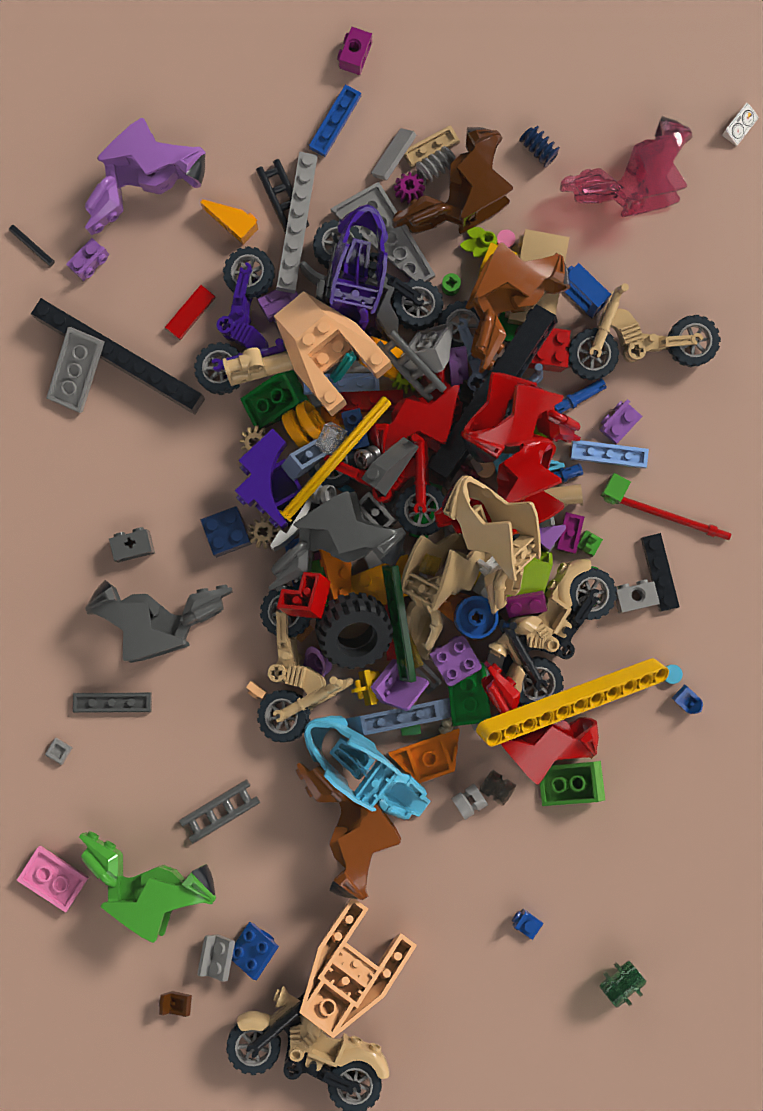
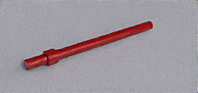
M623 497L620 504L705 532L706 535L711 537L717 536L730 540L732 535L729 532L718 529L717 526L711 524L708 526Z

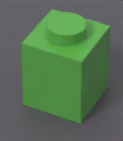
M613 473L600 496L604 497V501L609 504H619L631 481Z

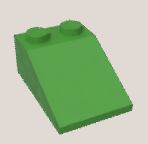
M601 761L552 765L540 782L542 806L605 801Z

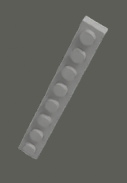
M299 152L276 287L278 291L295 294L318 155Z

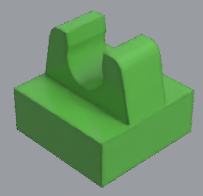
M586 530L577 548L593 557L603 539Z

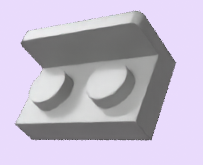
M206 935L204 937L197 975L201 977L210 976L222 982L228 981L235 941L221 935Z

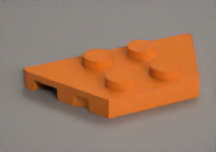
M457 728L451 732L390 751L388 754L419 784L455 771L460 729Z

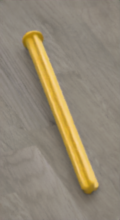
M382 397L286 508L283 511H279L284 518L290 522L292 521L291 518L387 410L391 402L386 397Z

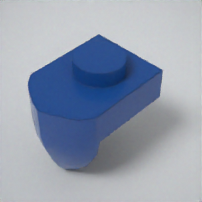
M684 684L672 697L687 713L698 714L702 712L703 701L687 685Z

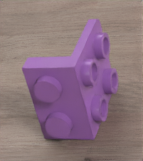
M464 635L451 638L448 641L449 643L434 648L432 653H430L431 660L450 687L482 668Z
M392 659L370 688L381 703L408 711L429 685L427 679L416 676V681L412 683L400 681L397 660Z

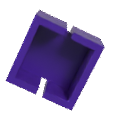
M286 459L276 463L272 477L273 498L278 510L287 506L302 489L298 480L292 481L281 467Z

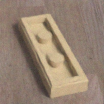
M450 125L409 147L403 156L410 168L413 169L416 167L417 162H422L423 158H428L430 154L435 155V151H441L443 146L450 149L459 144L460 140Z

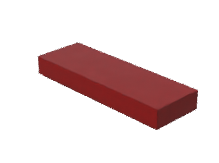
M200 284L165 326L166 330L181 340L214 301L215 295Z

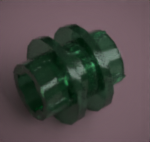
M627 961L622 966H619L616 962L613 965L618 971L611 977L605 971L603 974L606 979L599 987L616 1008L625 1002L630 1007L632 1003L628 998L635 992L639 997L643 996L640 989L647 981L630 961Z

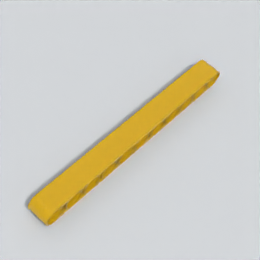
M651 658L486 719L478 724L476 733L487 745L491 747L659 684L667 679L669 670L659 661Z

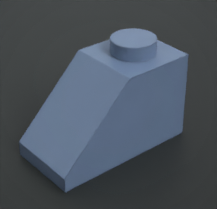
M315 439L289 454L281 467L294 481L317 465L328 455V452Z

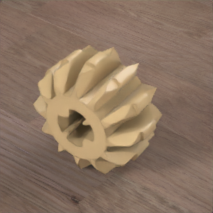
M256 425L254 430L252 427H248V433L242 432V436L245 438L240 439L239 442L245 443V445L241 447V450L247 448L248 452L254 446L253 442L255 441H252V439H262L265 436L266 428H262L259 432V426Z
M261 516L260 523L257 519H254L253 521L256 526L249 525V528L254 531L247 534L251 537L254 536L250 542L255 543L257 541V548H260L263 543L264 549H267V543L269 542L271 545L272 539L276 537L274 534H278L280 529H274L275 527L267 519L265 522L264 516ZM261 529L269 530L266 537L264 535L259 536Z

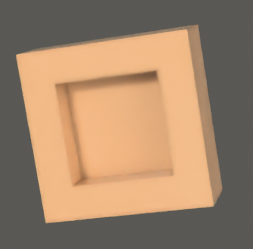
M250 681L246 687L250 690L248 694L255 699L259 697L264 699L268 693L253 681Z

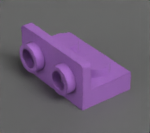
M91 238L66 265L84 281L94 274L95 269L99 265L107 261L109 253L103 246Z
M465 346L450 349L448 365L451 387L463 384V380L469 379L467 350Z
M628 399L624 403L620 401L613 409L616 412L612 416L608 414L601 422L603 426L599 429L615 445L643 417L629 405L631 401Z

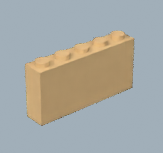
M525 229L524 234L519 236L518 246L521 247L520 253H517V256L522 261H531L558 253L563 256L565 262L570 237ZM544 292V295L536 304L556 315L559 293L550 294ZM506 311L505 318H508L507 323L522 325L526 320L528 311L519 313Z

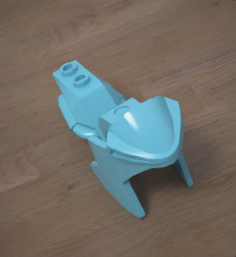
M326 716L313 719L307 723L304 729V738L312 760L320 763L325 770L324 777L355 803L372 812L377 810L374 807L377 803L384 813L408 820L412 814L420 817L431 802L426 797L427 792L421 784L410 774L401 773L398 768L377 750L374 742L347 727L348 723L342 716ZM332 728L337 729L349 740L340 737L329 753L349 770L356 779L361 780L365 776L355 791L349 788L347 779L325 759L322 753L323 738ZM375 759H377V762L374 764L371 770H369L371 765L374 763Z

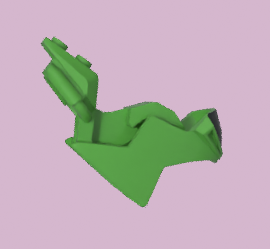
M91 831L82 833L79 836L87 846V849L81 856L82 861L97 879H100L108 886V901L102 903L101 908L134 933L152 943L157 940L158 935L163 936L165 934L172 910L200 903L213 904L216 899L213 877L207 864L193 870L186 880L177 869L167 865H160L137 876L128 878L123 876V854L120 850L116 849L114 843L110 841L103 842L98 839L99 835Z

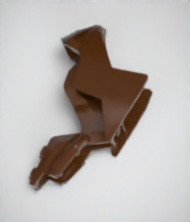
M467 127L466 149L468 152L460 154L451 163L449 198L445 203L425 195L418 200L414 199L404 211L400 210L395 213L392 219V226L398 228L407 225L412 234H418L449 221L459 225V234H463L503 210L510 203L509 198L505 195L513 190V186L492 168L497 146L503 139L500 132L483 127Z

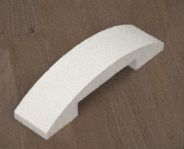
M310 497L305 502L293 524L312 511L313 503ZM292 524L287 533L279 530L270 545L271 549L276 552L285 547L300 533V528H296Z

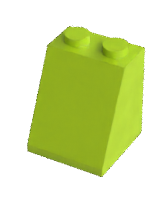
M541 550L540 559L534 557L524 567L521 588L517 595L538 591L545 592L553 566L552 553Z

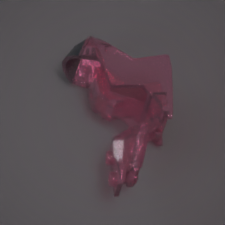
M661 116L655 133V139H646L634 146L621 180H615L600 168L586 169L580 175L565 177L561 181L559 189L561 192H573L575 202L602 203L614 200L623 207L622 217L647 213L676 204L680 201L676 191L685 189L687 184L673 162L684 144L693 137L692 131L689 127L674 119Z

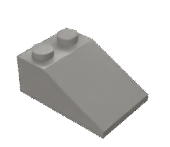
M452 322L419 330L408 345L434 373L444 370L449 361L453 332ZM411 360L404 364L411 374L418 369Z

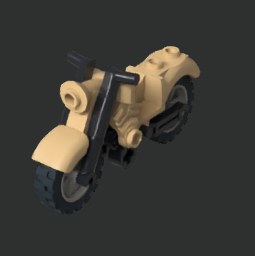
M576 559L559 565L557 574L549 582L548 590L544 593L545 598H547L548 609L546 612H541L537 616L523 615L513 617L510 622L505 621L498 615L497 625L503 635L497 642L489 644L488 647L491 648L490 653L499 658L501 655L506 657V651L510 654L513 663L509 667L506 677L509 676L517 683L514 687L520 692L519 703L522 705H527L559 693L564 688V685H562L564 678L556 664L539 656L532 658L528 652L540 650L552 655L554 654L562 659H570L575 653L571 639L584 620L600 619L601 616H606L609 613L608 611L614 607L613 603L617 600V587L614 586L613 578H610L608 573L600 569L592 568L591 560ZM589 579L595 580L591 588L588 582ZM599 583L601 585L602 590L596 589ZM598 594H602L601 600H599ZM547 673L549 679L543 680L544 674ZM524 681H526V683L529 685V686L526 687L525 689H524ZM532 688H534L533 697L527 694ZM542 690L544 693L538 696V691Z
M282 986L281 990H276L273 1001L276 1002L275 1007H282L272 1016L259 1011H249L238 1016L237 1023L230 1031L226 1052L229 1055L228 1059L230 1063L234 1064L233 1067L236 1070L240 1069L241 1073H251V1075H256V1073L263 1074L267 1069L270 1070L278 1060L281 1048L279 1033L284 1030L288 1036V1046L283 1072L288 1079L294 1080L299 1078L301 1074L307 1073L327 1083L330 1099L335 1102L336 1107H341L343 1111H367V1108H372L375 1105V1101H378L382 1089L381 1079L389 1077L388 1063L381 1052V1046L375 1043L364 1042L357 1036L349 1037L345 1033H343L340 1039L328 1037L321 1029L299 1013L305 992L300 997L295 998ZM249 1032H254L250 1035V1037L246 1034ZM243 1037L248 1043L239 1044V1041ZM240 1049H246V1055H243ZM260 1050L266 1052L261 1058L259 1057ZM369 1078L370 1086L362 1084L361 1082ZM361 1089L367 1090L363 1095H360ZM353 1092H356V1095H357V1096L354 1097V1096H349V1095H352Z

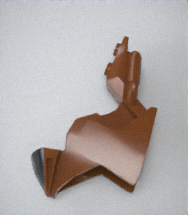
M501 242L495 252L490 255L482 268L465 307L466 309L474 307L480 318L471 347V356L481 360L479 373L482 374L486 369L488 371L495 363L493 357L495 354L499 355L505 346L503 341L506 338V332L497 317L499 313L511 311L512 313L527 312L540 300L544 292L557 294L570 288L569 271L561 254L555 253L553 256L542 259L522 261L511 249Z
M302 762L296 764L298 767L296 773L300 780H305L307 784L305 789L309 797H314L317 802H339L341 807V815L330 840V848L334 858L345 869L335 877L329 891L345 898L364 900L369 897L366 885L372 854L399 845L401 843V836L390 818L377 803L374 806L377 809L376 811L368 810L336 789L324 777L325 770L322 766H317L310 771Z

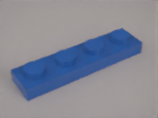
M345 84L309 145L310 150L326 157L360 100L361 92Z

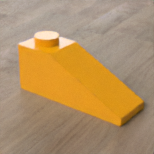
M204 199L200 201L203 210L243 245L258 230L257 219L251 213L247 214L241 209Z

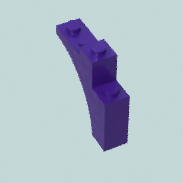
M272 428L238 460L241 464L239 468L247 476L251 475L235 489V492L238 494L236 496L237 500L243 506L247 503L251 507L256 502L255 507L262 514L266 512L270 516L269 522L275 528L279 526L283 530L288 523L276 507L272 492V477L276 462L280 454L287 447V443Z

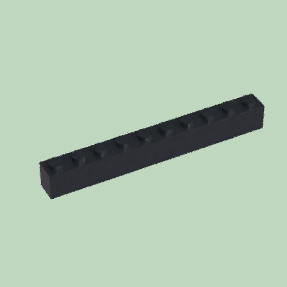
M40 298L31 312V315L37 321L64 337L67 328L72 327L105 341L100 355L102 360L194 415L204 402L205 398L200 392L44 299Z
M537 304L528 311L526 320L517 327L512 341H508L502 356L495 360L492 371L485 375L480 389L473 393L470 404L463 408L462 416L458 422L455 421L451 426V432L446 443H440L438 452L431 456L428 467L433 472L449 482L453 480L470 454L465 448L461 432L476 412L486 403L491 373L501 372L521 378L557 324L558 320L555 314Z

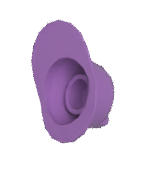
M313 646L308 647L303 666L312 668L324 677L331 671L332 663L328 661V658L324 657L321 649L319 650Z

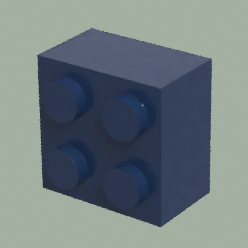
M237 506L200 519L212 553L216 558L252 544Z

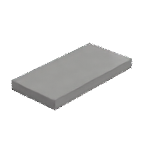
M68 327L46 398L79 413L83 412L105 341L75 328Z

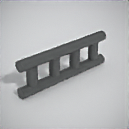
M394 330L388 334L392 340L384 345L381 340L377 343L379 348L390 359L391 364L427 402L433 399L430 393L436 388L441 393L447 388ZM395 346H398L405 353L399 359L391 352ZM409 360L418 367L412 374L404 366ZM423 374L431 381L425 388L417 380Z
M247 779L179 820L183 827L187 824L191 827L194 834L189 839L192 844L260 803L257 796L251 799L246 791V788L251 786ZM239 793L244 804L234 809L229 799ZM223 804L228 814L217 819L212 809ZM206 814L211 824L200 829L195 819Z

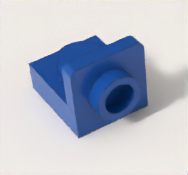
M524 908L521 912L518 911L512 919L514 922L512 924L513 927L532 940L544 924Z

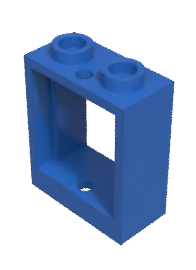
M578 263L575 267L570 266L568 268L570 288L564 292L589 317L593 318L606 305L612 294Z

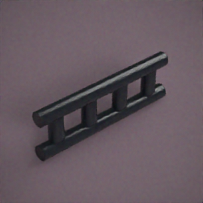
M276 159L273 161L274 168L264 171L263 167L260 166L256 171L286 234L288 220L283 211L290 208L293 188L280 159ZM279 175L282 184L272 188L268 178ZM286 191L290 200L280 204L276 194ZM308 220L306 223V228L310 225Z

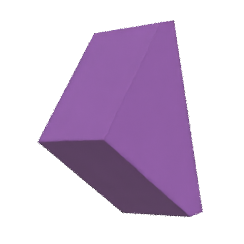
M566 525L539 528L541 548L548 552L565 531Z

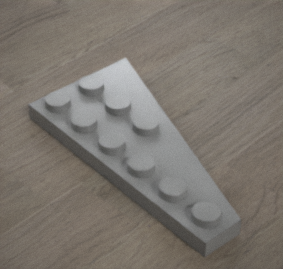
M379 182L330 209L335 216L342 219L361 205L367 204L375 207L380 213L388 233V239L384 243L385 252L388 253L387 260L408 278L415 281L423 279L424 282L435 278V273L405 225L398 228L392 226V219L397 211ZM356 226L359 229V233H362L363 239L370 241L371 246L378 251L376 235L366 227Z

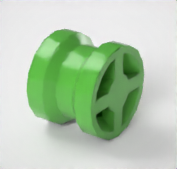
M454 273L444 276L442 280L443 293L448 296H454L459 292L461 286L460 277Z

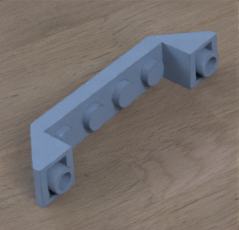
M450 698L416 704L408 711L397 708L346 718L347 727L364 736L451 718Z

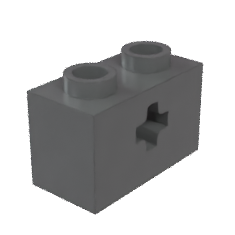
M143 527L135 528L129 534H125V532L116 533L113 538H109L113 559L117 563L155 553L150 531ZM130 540L136 542V544H133V548L128 546L131 544Z

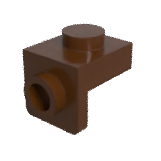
M175 991L161 994L159 1015L190 1016L192 995Z

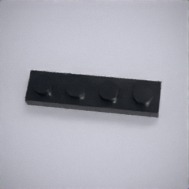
M661 533L642 537L641 541L651 580L655 583L660 603L658 604L659 612L679 608Z

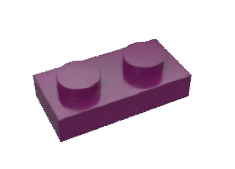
M565 513L562 525H566V529L559 537L556 550L576 554L584 516Z
M544 591L509 596L506 599V609L509 618L546 612L548 609Z

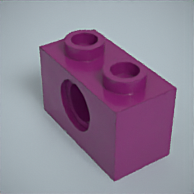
M351 26L350 32L345 34L343 41L345 45L343 50H339L337 60L339 61L340 69L361 75L372 45V33ZM352 49H357L358 51H357V52H352V51H350V50H352Z

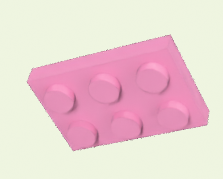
M40 845L17 881L62 911L67 912L89 877Z

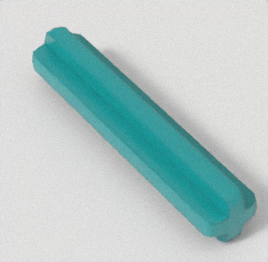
M353 351L346 353L331 373L330 379L333 380V383L340 381L356 360L357 356L354 355Z

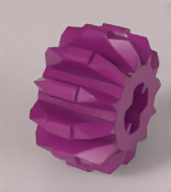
M409 171L408 176L402 173L401 179H396V185H394L396 198L401 197V203L407 200L409 204L412 200H418V198L424 195L423 178L418 179V173L412 176V173Z

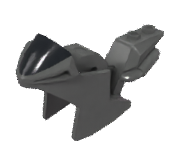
M345 491L329 499L293 524L296 528H300L299 543L292 549H289L273 565L271 570L277 579L268 588L269 590L276 589L278 592L287 588V583L291 581L294 584L300 582L303 572H311L313 550L316 549L331 553V556L344 562H352L364 558L373 550L381 562L395 566L402 553L406 532L403 527L393 529L364 520L356 491L351 493Z
M104 580L93 593L85 609L87 614L98 615L123 630V661L133 663L190 646L186 638L191 626L199 622L202 623L224 610L222 598L233 593L232 587L227 585L216 586V590L208 591V588L198 589L197 593L191 594L188 597L182 615H173L148 594H132L121 600L117 589Z

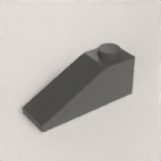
M403 437L372 462L361 479L386 496L419 447Z

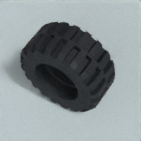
M351 592L346 596L343 594L339 595L338 599L330 600L328 606H325L322 619H316L315 631L322 654L325 658H328L329 662L337 664L341 668L345 666L348 669H355V667L364 668L367 664L375 663L377 658L380 659L384 656V651H388L389 643L393 639V626L386 609L379 600H376L372 595L367 597L366 593L359 592V594H355V592ZM357 622L370 624L368 629L356 638L344 639L338 636L350 624Z

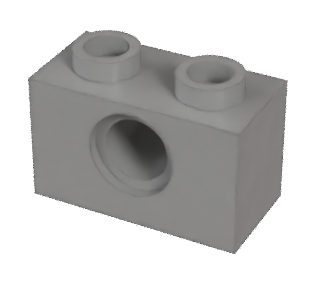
M645 579L637 581L636 586L630 587L629 583L617 586V600L615 602L618 613L660 604L654 581L648 582ZM633 591H637L640 594L638 601L632 598L631 594Z

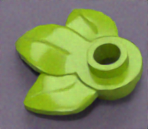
M473 227L467 230L470 238L462 242L460 247L466 252H473L475 258L483 257L486 255L491 242L497 245V237L491 231H485L481 227Z

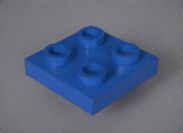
M249 922L234 945L232 961L252 980H257L279 946L274 942V938L269 933L259 929L254 923Z

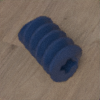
M538 125L534 128L531 127L523 133L519 141L524 142L526 148L529 147V152H535L534 157L539 158L540 163L545 162L544 167H548L557 157L560 147L558 146L553 149L552 147L555 142L552 141L548 144L547 142L550 137L542 138L544 131L537 133Z

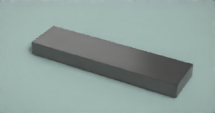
M152 692L73 693V713L152 712Z

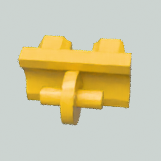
M369 669L358 672L360 680L355 681L356 688L351 689V693L357 692L358 699H364L365 706L377 704L379 700L370 687L380 676L379 671H370Z

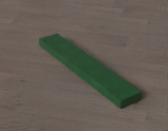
M385 565L382 566L390 621L393 626L392 635L400 681L412 683L416 681L399 566Z

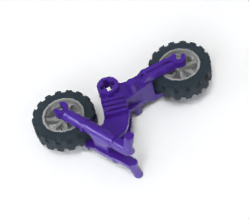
M250 246L245 247V249L239 248L237 252H232L229 255L230 258L226 259L225 267H223L224 281L234 295L231 312L228 316H222L218 319L217 329L228 341H235L246 349L259 348L262 358L285 352L287 350L281 338L276 339V346L269 348L267 340L255 327L250 325L251 319L249 318L252 299L254 297H261L263 293L266 294L269 291L268 288L273 285V279H275L274 266L266 253L260 251L259 248L254 247L253 249ZM254 262L260 264V266L253 268ZM262 270L261 276H258L256 272ZM216 342L217 344H209L196 357L197 362L194 363V368L196 369V372H194L195 377L207 391L213 394H230L233 392L232 390H237L240 384L230 385L222 359H235L242 355V353L228 343ZM208 370L215 371L211 377L208 375ZM219 374L220 381H213Z

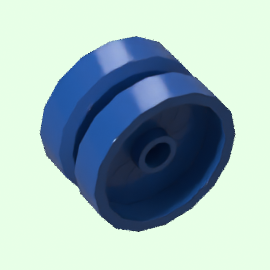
M471 596L463 599L457 605L454 611V623L462 635L468 638L481 639L489 636L496 629L498 611L495 614L491 612L489 599L483 596ZM477 614L479 619L477 621L472 620V615Z

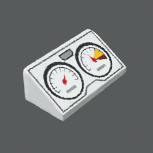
M748 103L744 105L722 134L724 138L735 146L740 143L759 118Z

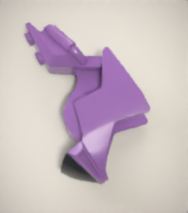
M140 118L130 124L97 158L98 161L103 162L105 165L106 177L97 184L85 203V208L91 215L85 228L91 235L98 234L104 229L105 225L118 219L124 210L121 188L126 185L142 187L143 191L155 194H162L171 189L178 179H184L193 188L201 187L205 174V151L201 147L156 142L144 118Z

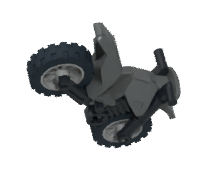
M335 219L330 220L329 223H323L322 227L317 229L313 242L315 258H318V262L328 269L327 276L313 270L305 261L300 263V270L303 275L317 286L316 299L328 306L330 305L329 299L333 274L332 261L340 239L338 235H341L338 232L339 221H335ZM352 226L350 228L347 244H350L352 238L363 240L362 233H359L358 227ZM332 236L333 242L327 239ZM325 245H329V246H333V247L330 248L329 250H326ZM370 253L368 278L363 284L377 285V277L375 275L377 262H373L374 260L377 261V253ZM342 272L339 273L338 278L345 279L342 278ZM386 272L382 295L375 312V326L387 342L392 340L388 336L392 330L398 334V323L404 325L406 329L410 328L412 331H417L428 327L431 328L438 322L444 303L442 301V294L438 292L439 289L436 286H432V283L429 281L424 282L423 279H418V281L411 279L408 283L402 282ZM423 297H426L429 301L424 302ZM431 305V311H428L423 306Z

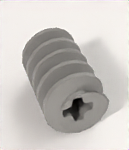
M443 146L441 151H435V155L430 154L428 158H423L422 162L416 163V170L420 179L423 178L424 184L427 185L426 179L428 178L432 182L433 174L439 178L438 171L445 174V167L450 170L451 163L456 157L450 149Z

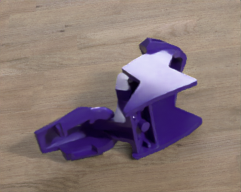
M367 204L354 209L338 223V232L341 233L332 261L333 274L329 307L356 322L363 331L369 322L367 309L371 310V314L375 313L382 295L388 253L385 252L384 246L388 239L385 223L378 210ZM352 226L366 227L377 237L376 286L363 284L368 278L371 242L352 238L350 244H347ZM342 263H343L342 278H345V279L338 278L339 273H340V270H341Z

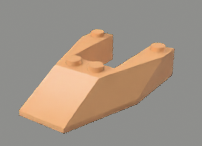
M304 291L274 315L295 373L331 416L336 414L347 403L324 373L338 363L346 353L353 350L377 379L392 368L390 359L356 322Z
M352 898L344 905L317 949L299 1011L303 1017L332 1039L385 997L417 946L400 933L394 937L378 964L375 965L346 943L368 911L367 907Z

